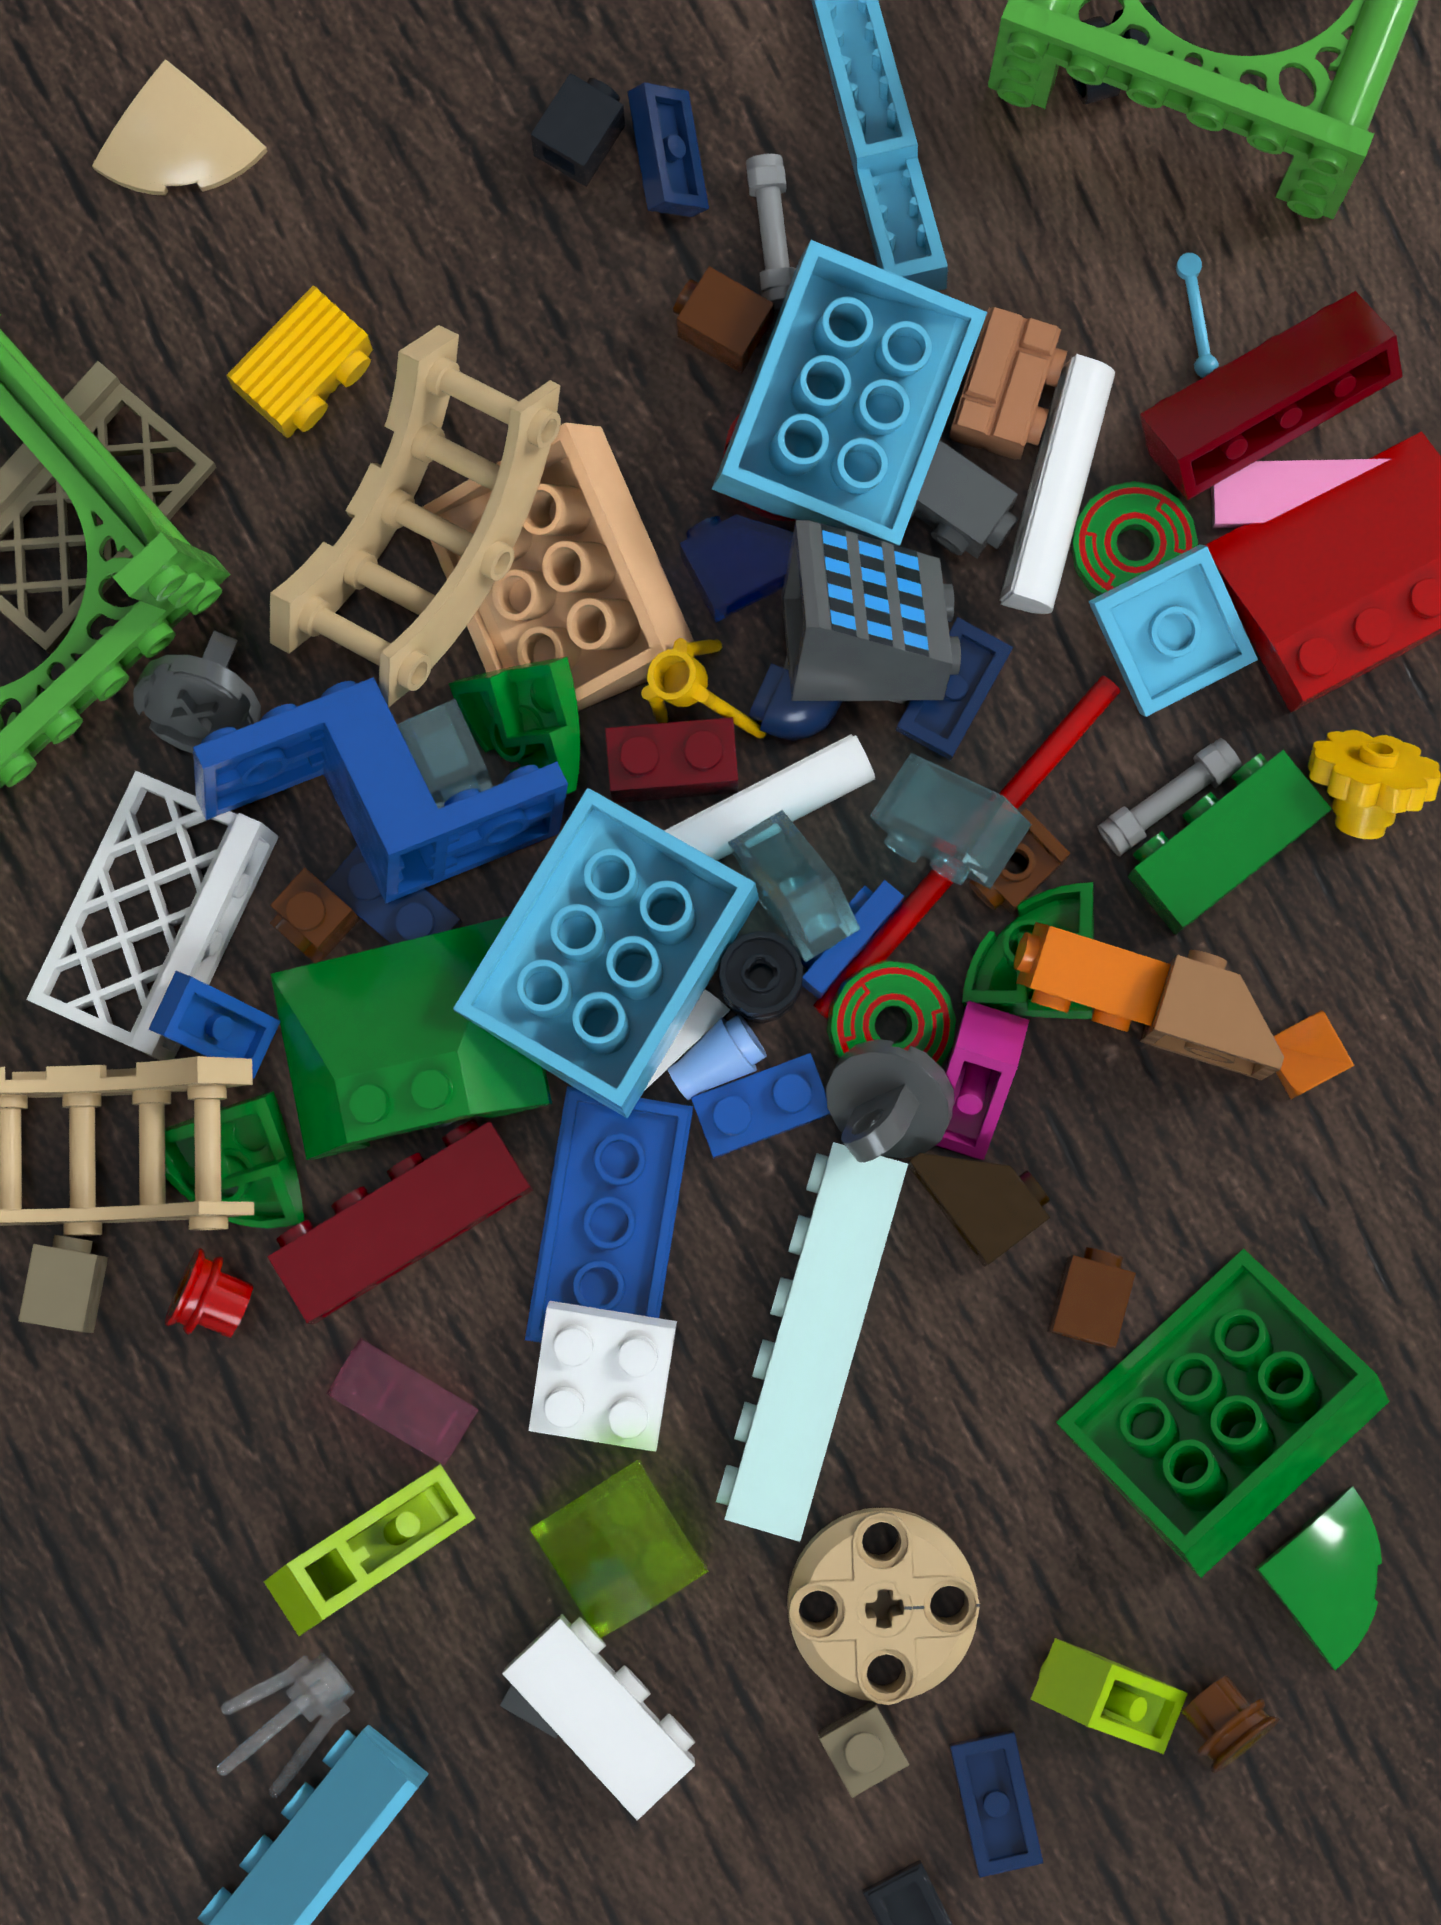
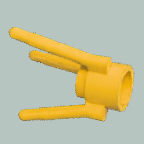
M678 638L673 644V649L659 653L651 661L647 673L649 685L642 689L641 695L650 702L653 715L658 724L668 722L664 700L677 707H688L699 701L724 718L733 717V723L756 738L762 739L766 736L765 732L760 731L761 725L756 723L755 720L707 689L708 675L705 667L693 656L720 651L722 648L720 640L709 639L688 642L683 638Z

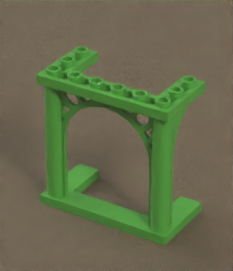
M1008 0L1001 17L988 87L997 90L998 96L1012 105L1030 107L1033 104L1045 109L1054 88L1059 66L1066 68L1067 73L1071 77L1082 83L1100 85L1104 82L1126 91L1127 96L1131 100L1142 106L1160 108L1164 105L1187 114V119L1202 129L1220 131L1224 128L1247 137V142L1262 152L1281 154L1284 151L1293 155L1275 198L1286 201L1287 206L1301 216L1313 219L1325 216L1334 219L1367 155L1374 137V133L1369 132L1368 128L1419 0H1353L1342 16L1315 38L1282 52L1257 56L1222 54L1193 45L1176 36L1156 21L1139 0H1118L1123 8L1122 15L1114 23L1102 28L1089 25L1079 19V10L1085 3L1091 0ZM1128 29H1135L1147 36L1148 44L1144 46L1135 39H1126L1122 36ZM1349 29H1352L1350 39H1346L1344 34ZM1328 51L1338 54L1337 59L1330 63L1328 70L1336 72L1333 81L1329 79L1324 66L1315 59L1316 55L1320 52ZM1189 57H1195L1201 62L1202 67L1184 60ZM1294 67L1300 69L1312 82L1314 101L1309 106L1304 107L1288 101L1282 94L1279 85V74L1285 68ZM1246 74L1261 77L1265 82V91L1259 90L1251 83L1248 85L1241 83L1240 78Z
M0 329V416L67 493L80 519L87 550L85 591L78 614L68 634L58 648L37 668L22 678L0 687V711L7 702L13 699L19 701L22 709L21 713L12 712L6 727L0 714L1 788L4 785L7 787L14 786L26 778L37 765L34 757L50 742L58 744L71 736L83 722L80 714L97 698L99 701H105L115 695L129 680V675L126 671L142 656L151 658L166 648L176 635L172 629L190 612L193 615H197L210 607L222 593L219 585L231 574L215 556L193 547ZM95 514L101 518L103 524H97ZM112 537L118 552L122 553L127 548L133 557H118L107 561L103 555L105 544ZM113 576V579L128 596L139 600V602L128 607L113 606L103 597L102 588L104 583ZM101 615L118 621L114 626L102 629L100 634L103 636L99 640L92 637L91 625ZM75 654L82 655L79 659L75 658ZM61 663L66 671L54 680L51 676V670L54 665Z

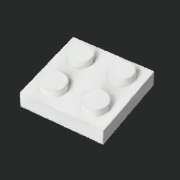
M549 1301L546 1309L529 1431L656 1452L677 1321Z

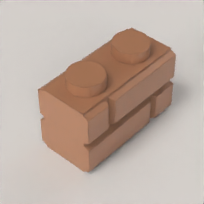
M989 307L952 423L949 438L978 449H987L991 453L1014 460H1021L1026 442L1038 446L1049 413V409L1038 406L1044 384L1057 387L1068 352L1056 348L1061 329L1058 326L1039 320L1023 318L1022 315Z

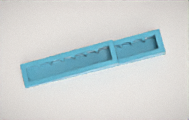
M811 0L877 266L935 291L947 289L948 265L918 160V143L879 1Z

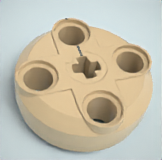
M879 1507L854 1511L841 1516L822 1528L809 1541L798 1557L790 1578L787 1596L788 1618L792 1635L809 1667L823 1681L836 1690L851 1697L884 1705L899 1703L904 1699L923 1694L941 1683L955 1670L972 1642L980 1608L972 1571L955 1542L942 1529L926 1518L901 1509ZM879 1522L889 1523L897 1529L898 1534L897 1542L893 1549L881 1555L871 1554L863 1548L862 1540L867 1528ZM946 1586L958 1587L964 1592L965 1596L964 1605L960 1612L947 1618L939 1617L931 1612V1598L937 1590ZM823 1591L830 1594L835 1600V1608L831 1616L817 1623L804 1619L799 1613L802 1599L810 1592ZM887 1654L900 1659L902 1671L898 1679L893 1683L878 1685L868 1679V1666L876 1657Z

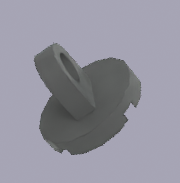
M214 631L202 658L192 655H165L147 664L133 690L134 707L139 716L144 711L146 716L152 720L149 728L160 739L181 750L193 753V747L201 744V741L207 735L225 727H234L238 730L261 720V705L254 691L236 673L228 669L238 640Z
M877 1039L856 1044L840 1057L826 1086L827 1108L837 1128L842 1132V1142L858 1162L865 1163L879 1156L903 1159L916 1156L919 1153L925 1154L941 1142L953 1116L952 1108L955 1104L954 1089L944 1069L927 1053L912 1046L907 1051L900 1047H893L894 1041Z

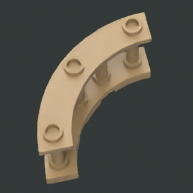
M440 325L398 352L394 392L384 426L394 431L382 465L370 463L358 490L345 510L353 520L334 546L322 542L319 548L293 575L270 592V643L290 654L311 636L315 637L321 634L379 666V689L388 707L393 705L409 690L415 691L425 683L433 666L452 646L488 595L494 582L502 579L509 571L514 559L513 547L532 506L543 475L550 446L555 440L561 425V418L557 413L560 393L559 384L550 380L521 401H517L460 372L459 365L456 363L459 335ZM450 396L508 424L506 443L500 466L445 438L441 427ZM433 460L492 490L474 534L415 504L414 496L428 464ZM404 526L461 556L458 564L436 595L378 565V558L397 529ZM367 587L419 616L395 641L390 643L336 614V611L356 589L361 590Z
M195 1056L162 1061L137 1062L136 1068L106 1070L105 1065L46 1066V1071L11 1072V1080H5V1067H0V1226L63 1225V1236L102 1235V1223L189 1220V1230L228 1229V1217L254 1215V1202L221 1201L220 1100L227 1099V1088L253 1085L252 1059ZM187 1091L188 1100L194 1101L195 1201L166 1204L165 1105L171 1104L172 1092ZM132 1095V1105H139L140 1205L96 1207L95 1108L102 1107L101 1096ZM62 1097L63 1108H69L70 1208L22 1209L21 1110L28 1109V1098Z

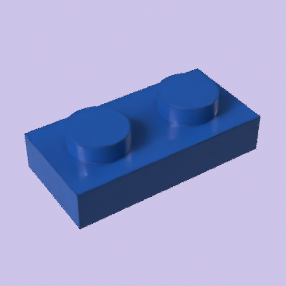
M886 880L881 883L875 892L864 886L841 913L849 921L834 940L823 934L801 960L802 965L808 970L802 977V986L816 998H822L833 981L902 904L904 895Z
M175 971L149 1030L205 1057L252 1059V1076L254 1079L281 1021L202 981Z
M811 1053L691 1097L713 1159L831 1115L827 1108V1095Z

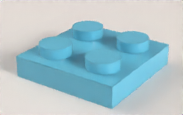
M1200 544L1088 601L1139 713L1145 717L1258 660L1211 553L1205 545Z

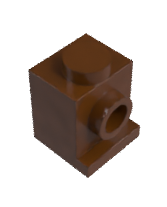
M1025 808L969 863L967 870L974 878L968 884L975 894L991 909L996 910L1002 905L1012 914L1022 902L1065 863L1071 853ZM1011 852L1020 853L1026 859V870L1019 874L1010 873L1004 866V856Z
M305 867L270 905L278 913L270 924L313 963L323 961L360 920L346 903Z

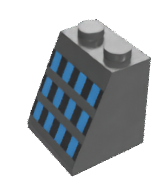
M796 520L782 590L791 701L943 700L950 675L959 674L961 646L958 636H949L948 622H952L954 616V590L952 584H943L940 558L810 520Z

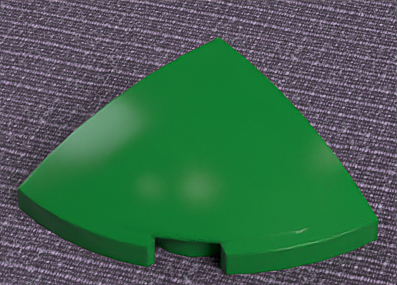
M567 657L508 667L448 683L463 720L485 752L495 749L506 761L517 762L520 765L510 770V773L528 765H536L539 769L558 762L568 782L566 794L576 790L580 762V725L574 682Z
M1093 882L1059 886L1039 893L1025 900L1017 907L1019 917L1007 925L997 937L995 932L989 931L975 952L967 971L963 990V1007H966L968 1001H972L1013 1015L1091 1019L1093 1008L1073 1001L1068 1013L1031 1002L1035 989L1017 984L1020 971L1014 969V958L1019 942L1024 933L1032 934L1036 922L1094 940Z
M274 1091L220 1108L221 1201L254 1202V1215L228 1217V1221L256 1228L287 1227L303 1222V1204L295 1160ZM194 1118L165 1128V1177L191 1202L195 1200Z
M1353 1486L1347 1488L1301 1526L1302 1530L1255 1567L1256 1571L1292 1614L1294 1622L1333 1670L1339 1668L1359 1646L1369 1629L1378 1605L1375 1593L1378 1565L1382 1563L1381 1548L1371 1515Z

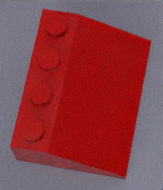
M1422 431L1370 458L1390 460L1265 523L1244 524L1205 545L1211 553L1247 635L1290 713L1441 634V455Z

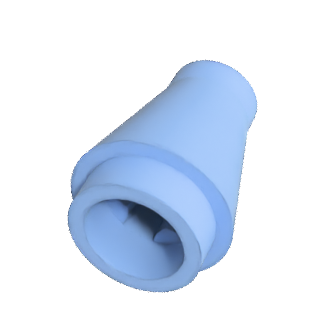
M738 1014L729 1021L721 1017L678 1062L668 1068V1072L682 1095L687 1100H690L691 1097L757 1071L755 1064L767 1057L751 1027Z

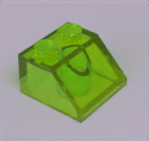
M637 1459L530 1528L589 1625L600 1638L655 1607L708 1572V1567L640 1459Z

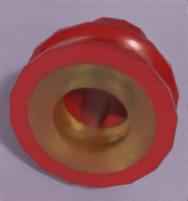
M198 1248L189 1261L178 1284L166 1315L165 1325L171 1326L178 1323L183 1325L185 1334L190 1335L198 1324L231 1338L245 1313L253 1291V1284L221 1272L223 1257L219 1256L211 1260L205 1257L202 1248Z

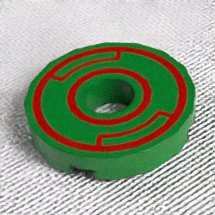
M1132 481L1109 486L1089 500L1076 521L1071 543V553L1076 573L1088 590L1099 596L1198 546V538L1194 520L1179 498L1158 485ZM1129 530L1142 532L1151 543L1150 555L1139 561L1128 560L1118 550V536Z
M880 961L861 968L857 973H853L841 983L829 1005L827 1022L829 1040L834 1048L835 1055L839 1059L856 1044L880 1039L875 1029L876 1018L884 1008L896 1006L905 1014L907 1028L904 1035L895 1041L892 1046L900 1047L907 1051L912 1046L927 1053L940 1067L942 1066L954 1042L956 1017L949 994L934 975L911 963Z

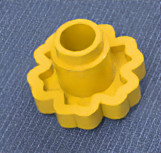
M1358 730L1329 732L1326 741L1314 742L1308 763L1309 778L1316 783L1328 786L1327 793L1334 797L1332 809L1336 814V827L1345 834L1361 839H1378L1383 837L1386 827L1391 826L1395 822L1397 813L1420 811L1423 808L1424 802L1434 801L1441 781V772L1439 771L1440 766L1438 762L1420 756L1421 749L1388 735H1380L1373 738Z

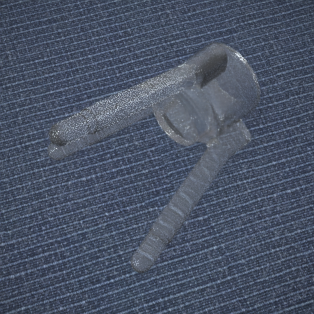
M322 1652L312 1661L306 1655H303L287 1670L244 1691L239 1696L222 1705L221 1710L223 1714L230 1715L293 1682L295 1683L286 1691L292 1702L217 1766L218 1774L225 1776L301 1713L310 1722L321 1714L322 1717L269 1789V1795L272 1798H278L332 1726L350 1711L345 1701L355 1693V1690L325 1653Z

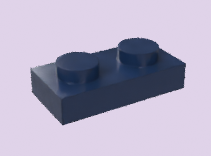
M645 82L627 91L648 211L694 217L708 210L709 205L689 91Z
M957 617L949 631V636H958L960 640L961 665L959 674L950 675L943 700H911L896 727L897 732L950 761L1013 649L1007 643Z
M358 845L324 884L391 944L457 929L463 922L426 889H421L385 904Z
M1010 1730L949 1744L979 1878L1043 1864L1014 1731Z

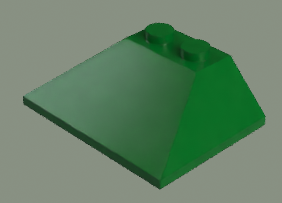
M509 916L270 974L278 1016L281 1021L280 1027L306 1160H315L370 1147L369 1141L474 1116L495 1118L552 1104L546 1070L453 1010Z

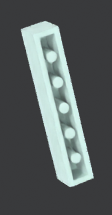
M835 1142L831 1146L829 1156L816 1153L806 1187L807 1191L818 1193L812 1216L808 1218L798 1215L788 1250L790 1253L800 1255L793 1280L780 1278L770 1312L771 1315L782 1317L776 1341L762 1340L752 1377L764 1380L757 1405L744 1402L734 1437L735 1440L746 1443L740 1466L737 1468L726 1465L716 1499L717 1503L728 1506L724 1520L795 1541H801L907 1170V1163L883 1156L865 1163L858 1162L845 1145Z

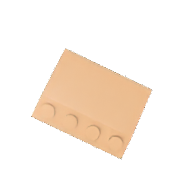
M574 423L560 425L559 432L550 446L543 475L532 506L513 547V563L507 574L499 581L494 582L488 595L467 624V628L486 672L567 657L573 677L578 711L648 682V668L651 661L659 653L673 649V644L678 638H683L688 642H694V639L602 427ZM468 479L424 505L423 508L474 534L492 490ZM431 541L446 579H448L461 556Z

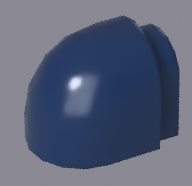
M771 663L754 700L749 717L761 722L760 731L772 736L788 740L810 738L828 726L843 701H791L789 670Z

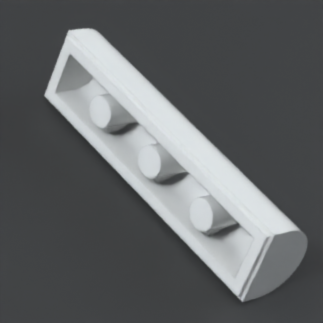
M1076 354L1062 368L1057 387H1055L999 598L1003 606L1036 614H1049L1053 611L1115 376V371L1110 366L1098 360Z
M850 734L664 831L718 861L875 780V775L857 736Z

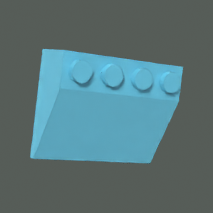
M810 240L797 264L712 490L773 514L795 520H810L900 546L987 312Z
M587 788L453 1010L572 1087L628 1118L720 965L728 946L733 943L759 900L756 883Z

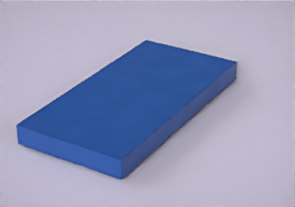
M567 1086L525 1340L542 1343L546 1309L549 1301L660 1318L693 1106L639 1098L629 1117L626 1118L578 1089Z

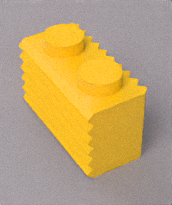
M312 286L226 376L232 388L286 438H289L296 429L299 428L302 432H306L322 418L328 408V404L325 401L337 389L339 384L342 383L345 387H349L365 373L371 363V359L368 356L373 349L367 333L341 311L336 304L332 303L326 295L322 294L317 287Z

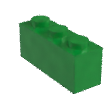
M1284 750L1269 761L1261 753L1256 755L1231 776L1238 785L1220 800L1210 792L1182 815L1189 824L1170 840L1163 831L1159 832L1133 854L1139 864L1127 877L1174 935H1177L1332 810Z

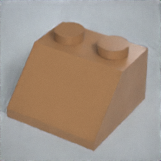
M1190 950L1188 958L1177 955L1169 962L1171 966L1152 1025L1145 1024L1140 1042L1258 1080H1263L1281 1069L1284 1060L1282 1051L1241 975L1225 970L1227 964L1225 959L1207 952Z

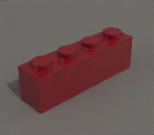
M1354 291L1335 303L1321 308L1314 315L1279 335L1270 337L1258 347L1230 363L1214 369L1209 375L1176 394L1160 400L1155 406L1142 412L1140 418L1149 455L1182 495L1189 500L1402 378L1397 335L1365 300Z
M475 1119L463 1123L441 1138L446 1148L424 1161L419 1152L409 1156L386 1172L391 1180L389 1183L371 1194L367 1192L364 1186L359 1187L331 1205L336 1215L314 1228L311 1222L306 1220L276 1238L280 1249L267 1257L306 1323H318L534 1191L491 1121L480 1127Z

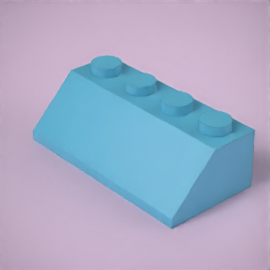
M369 1724L357 1737L349 1730H346L322 1760L331 1768L316 1789L307 1782L302 1785L281 1812L290 1821L275 1841H272L265 1834L260 1838L239 1865L248 1873L247 1877L233 1894L222 1887L197 1919L204 1925H311L429 1773Z

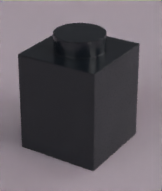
M570 73L531 133L534 156L587 187L625 127L624 105L619 102V95L600 80L589 78L585 82Z

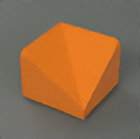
M1323 1010L1274 1036L1284 1055L1282 1067L1276 1073L1290 1099L1305 1093L1354 1066Z

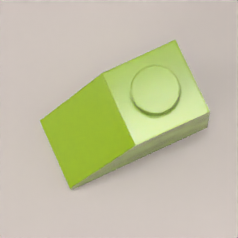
M1055 1638L1048 1657L1041 1666L1039 1679L1031 1700L1087 1727L1164 1754L1188 1693L1093 1652Z

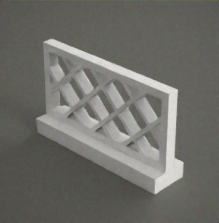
M135 771L26 1000L160 1061L174 1059L181 1045L149 1030L175 971H179L208 985L210 984L279 836L263 823L241 813L235 814L229 811L211 818L228 826L218 849L196 857L187 828L207 821L196 800V796ZM148 791L166 800L172 821L142 833L136 813ZM179 805L195 812L182 817ZM129 830L132 838L124 840ZM177 833L186 862L155 874L146 845ZM136 850L145 879L114 890L109 875L114 859ZM209 866V868H208V870H207V872H206V874H205V876H204V878H203L201 869L204 868V867ZM191 873L197 891L191 906L169 915L160 885ZM102 887L104 895L96 898ZM150 890L159 919L128 931L119 902ZM109 907L118 936L88 948L82 932L87 916ZM182 923V925H181V927H180V929H179V931H178V933H177V935H176L173 926H176V925ZM163 931L169 947L164 963L142 972L133 943ZM73 945H75L77 953L69 955ZM122 947L132 977L101 989L92 959ZM81 964L90 994L68 1003L51 997L50 994L60 973ZM155 981L149 992L146 984ZM136 988L142 1009L131 1032H128L113 1025L105 1000ZM95 1005L99 1018L82 1010Z

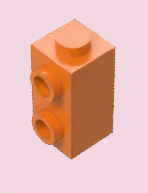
M1038 922L1035 923L1032 934L1024 933L1014 958V969L1020 971L1016 983L1035 989L1031 1002L1068 1013L1072 1001L1095 1008L1091 1021L1128 1032L1132 1020L1149 1026L1152 1025L1171 964Z

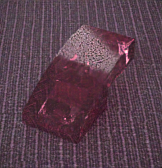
M362 1338L355 1345L327 1391L330 1397L443 1465H446L478 1412V1409L469 1402L424 1377L410 1366Z

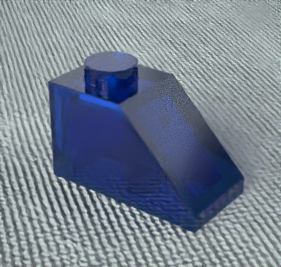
M734 515L724 521H721L719 516H713L691 527L686 532L688 539L680 543L681 560L716 623L783 589L793 532L739 515Z

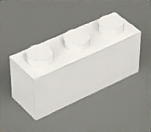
M561 1614L504 1668L502 1674L631 1815L638 1820L695 1766V1758L688 1751L695 1744V1741L671 1714H667L660 1721L643 1701L651 1693L629 1668L624 1665L615 1672L599 1655V1652L606 1644L581 1617L571 1624Z

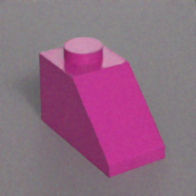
M972 1001L967 1002L945 1068V1073L954 1089L955 1104L952 1108L953 1116L941 1142L937 1146L981 1160L985 1159L1018 1067L1029 1024L1028 1019Z

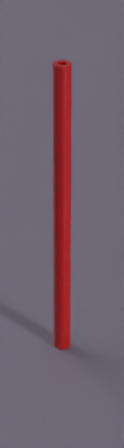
M1103 675L1096 681L869 940L860 953L833 981L822 998H819L812 1005L817 1012L828 1020L829 1005L841 983L853 973H857L861 968L887 960L964 872L969 863L985 848L1119 695L1121 691L1114 682Z

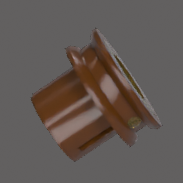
M1224 1676L1210 1685L1182 1711L1185 1718L1205 1740L1197 1753L1201 1756L1208 1755L1213 1762L1211 1765L1213 1773L1219 1772L1239 1758L1262 1739L1280 1720L1276 1716H1268L1263 1710L1265 1707L1263 1699H1259L1250 1705L1228 1676Z

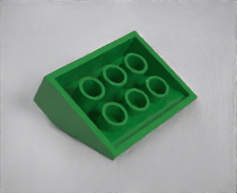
M1243 1248L1056 1423L1149 1526L1202 1578L1390 1401L1377 1374Z

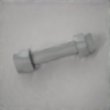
M761 154L746 160L749 196L756 197L765 266V270L759 274L761 296L774 303V310H780L796 268L789 266L781 194L786 192L785 169L781 155Z
M1219 738L1198 752L1193 757L1194 765L1130 811L1127 807L1123 806L1097 826L1102 838L1117 856H1121L1142 842L1147 837L1146 829L1206 786L1211 784L1214 788H1217L1242 767L1239 757L1224 739Z

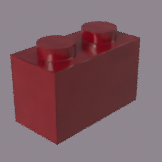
M733 717L605 728L612 802L614 803L738 793V769Z

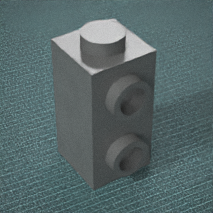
M939 440L910 519L914 515L934 529L931 533L932 537L948 551L959 556L966 551L978 559L988 544L995 549H999L1016 525L1019 518L1013 515L1011 511L1014 508L1018 494Z

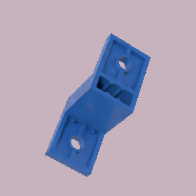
M374 677L357 684L354 681L340 682L328 688L321 695V698L298 707L295 704L278 706L267 712L259 722L238 730L234 727L216 730L207 735L201 741V744L193 747L196 800L206 820L324 774L385 904L559 834L568 782L558 762L539 769L536 765H528L510 773L505 777L502 784L479 792L476 788L461 791L450 797L444 803V807L438 809Z

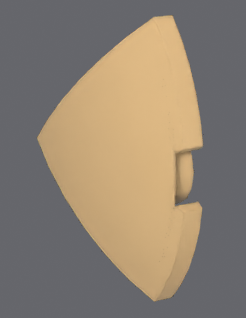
M165 59L124 112L100 150L92 167L102 176L120 186L137 192L166 196L168 193L166 186H182L197 183L202 192L217 188L245 173L268 151L266 146L233 115Z

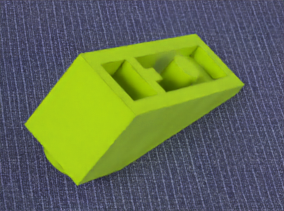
M440 1464L284 1565L266 1579L264 1583L297 1635L301 1636L476 1518Z

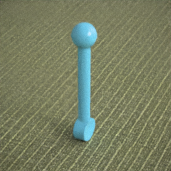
M1185 253L1180 256L1177 262L1176 272L1186 283L1199 356L1194 363V369L1197 375L1203 378L1218 368L1219 363L1210 353L1197 276L1202 268V261L1194 253Z

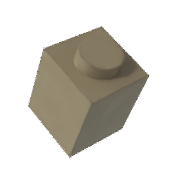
M54 1235L52 1247L33 1244L18 1321L78 1332L94 1333L108 1257L90 1254L93 1241Z
M873 1701L864 1704L817 1731L820 1742L852 1798L910 1765L877 1704Z

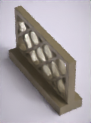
M99 361L92 366L63 399L95 436L98 435V440L113 457L144 456L145 486H141V489L155 504V497L167 496L158 508L169 520L217 468L211 459L121 384L117 376ZM125 405L142 421L143 443L108 445L107 424ZM151 428L166 441L152 442ZM23 443L0 468V552L15 551L16 583L0 584V612L50 654L68 634L82 603L86 578L71 579L69 547L86 546L84 534H68L67 503L72 502L58 481ZM180 452L195 465L179 484L155 485L153 454ZM56 482V493H46ZM57 504L59 536L24 539L23 517L33 506ZM14 529V540H3ZM112 537L105 544L104 557L107 561L118 557H133L127 548L122 553L117 552L114 555L115 541ZM59 548L61 580L27 582L25 550ZM113 576L104 583L102 588L103 594L115 582ZM84 589L72 602V590ZM62 591L63 613L44 633L28 619L27 593ZM17 594L18 609L2 595Z

